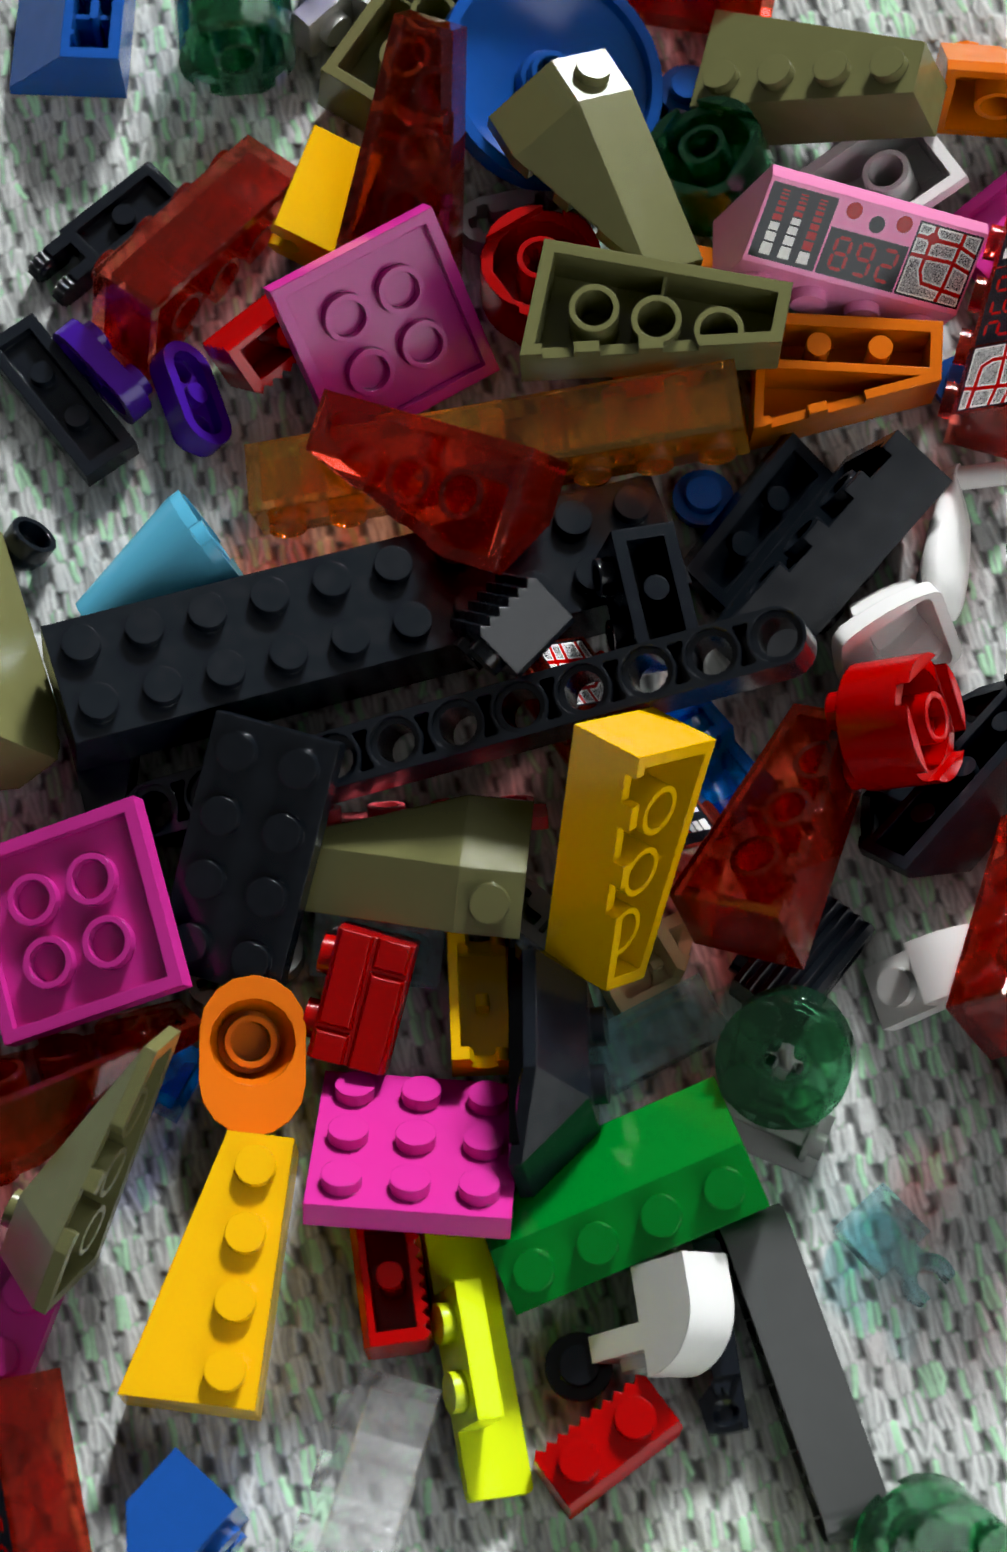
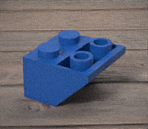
M19 0L9 85L10 93L18 95L127 98L136 0Z
M175 1447L126 1501L127 1552H237L247 1539L241 1528L249 1519L227 1494Z

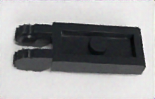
M146 162L60 229V235L45 246L43 251L38 252L33 260L30 261L28 272L38 283H43L68 265L72 256L75 255L81 262L72 268L66 276H63L61 280H58L52 291L54 299L62 307H67L92 289L97 279L102 281L189 212V199L151 162Z

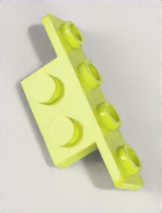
M422 1233L421 1245L432 1304L430 1313L431 1330L435 1342L439 1345L444 1374L442 1379V1395L445 1407L451 1416L464 1498L468 1503H477L527 1495L533 1490V1481L496 1272L485 1238Z

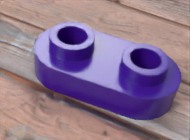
M72 318L52 334L53 340L60 346L96 393L127 423L133 425L152 409V404L148 397L153 392L151 384L136 366L129 363L124 367L109 352L112 350V345L97 325L91 321L83 325L78 320Z
M171 341L151 359L149 366L151 378L175 443L182 450L193 455L209 457L230 439L232 434L231 422L212 369L206 358L195 347L186 342Z

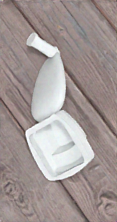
M1007 461L963 466L960 463H956L953 467L947 468L944 471L952 482L935 501L916 580L910 578L890 584L849 605L850 619L839 626L832 636L833 663L839 684L848 667L855 663L931 652L935 654L931 660L935 665L946 663L951 668L960 658L962 646L953 622L958 619L964 606L971 555V524L962 491L1007 486Z

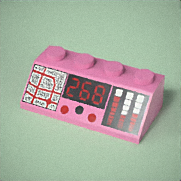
M772 164L713 221V268L793 282L789 307L797 313L943 321L944 326L958 312L987 239L988 224Z

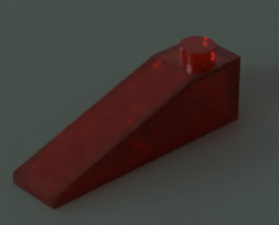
M326 389L323 390L305 448L352 487L362 491L386 510L385 513L395 521L405 525L427 542L426 545L441 557L499 575L550 525L569 466L568 462L530 446Z
M175 999L103 1017L96 1022L94 1034L81 1036L75 1033L61 1034L59 1032L38 1039L39 1044L35 1048L2 1055L0 1047V1187L10 1184L21 1173L40 1166L54 1155L139 1052L164 1029L171 1026L181 1031L170 1061L172 1062L199 1040L201 1019L180 999Z

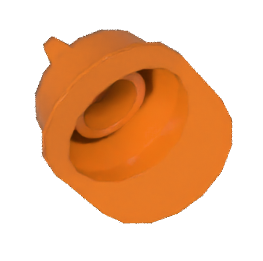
M257 975L234 978L216 989L203 1009L199 1027V1087L202 1103L213 1120L227 1130L257 1134L273 1133L290 1122L302 1104L306 1085V1025L303 1020V1008L292 991L275 979Z

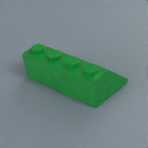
M712 1076L601 1124L600 1132L534 1197L520 1198L515 1185L510 1240L485 1238V1241L517 1316L770 1207V1204L715 1076Z

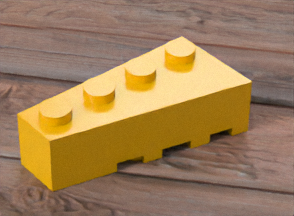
M654 707L576 723L573 727L545 951L580 977L604 991L644 978L716 742L715 738Z
M227 1130L117 1395L126 1405L261 1421L299 1160L295 1138Z

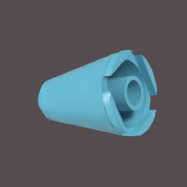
M177 490L166 498L75 604L81 614L80 616L243 576L244 574L233 558L230 559L220 544V539L190 500L180 490Z

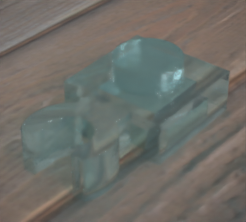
M884 1182L839 1222L832 1231L879 1281L894 1268L901 1276L903 1294L917 1307L922 1308L930 1299L926 1291L917 1282V1275L920 1271L929 1270L934 1272L945 1284L955 1276V1271L947 1259L936 1253H925L918 1246L928 1236L930 1230Z

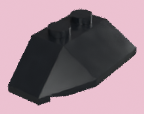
M1007 673L1004 674L1003 681L981 686L962 696L966 730L955 732L954 751H965L961 768L951 781L881 791L866 790L862 794L860 813L861 835L858 840V848L862 855L907 878L970 872L1007 831Z
M520 933V939L508 938V1166L520 1198L534 1197L600 1132L599 1105L610 1104L611 1095L606 1063L598 1064V1047L609 1045V1028L605 1006L594 1007L587 981L524 934Z

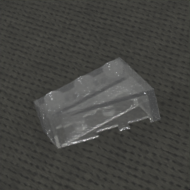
M362 1366L355 1390L343 1387L339 1395L331 1428L341 1432L334 1452L322 1449L310 1485V1490L320 1494L313 1515L300 1512L291 1538L289 1552H398L399 1546L397 1544L409 1506L413 1502L436 1424L442 1389Z

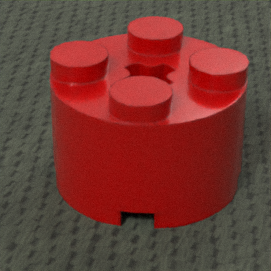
M543 205L521 206L501 216L490 227L486 235L480 257L481 304L486 317L494 328L507 338L515 341L520 347L524 336L544 238L601 248L593 229L583 218L574 212L568 211L566 213L563 209L562 213L543 210Z
M926 652L855 663L848 667L843 674L838 691L830 692L826 696L824 704L826 721L833 731H837L844 758L843 774L847 785L851 789L881 791L945 783L951 781L959 772L965 750L954 751L955 732L966 730L963 700L956 678L946 663L935 665L931 661L935 654Z

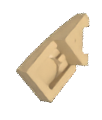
M698 901L662 918L643 979L608 991L599 988L618 1023L677 992L687 968L690 949L703 910Z

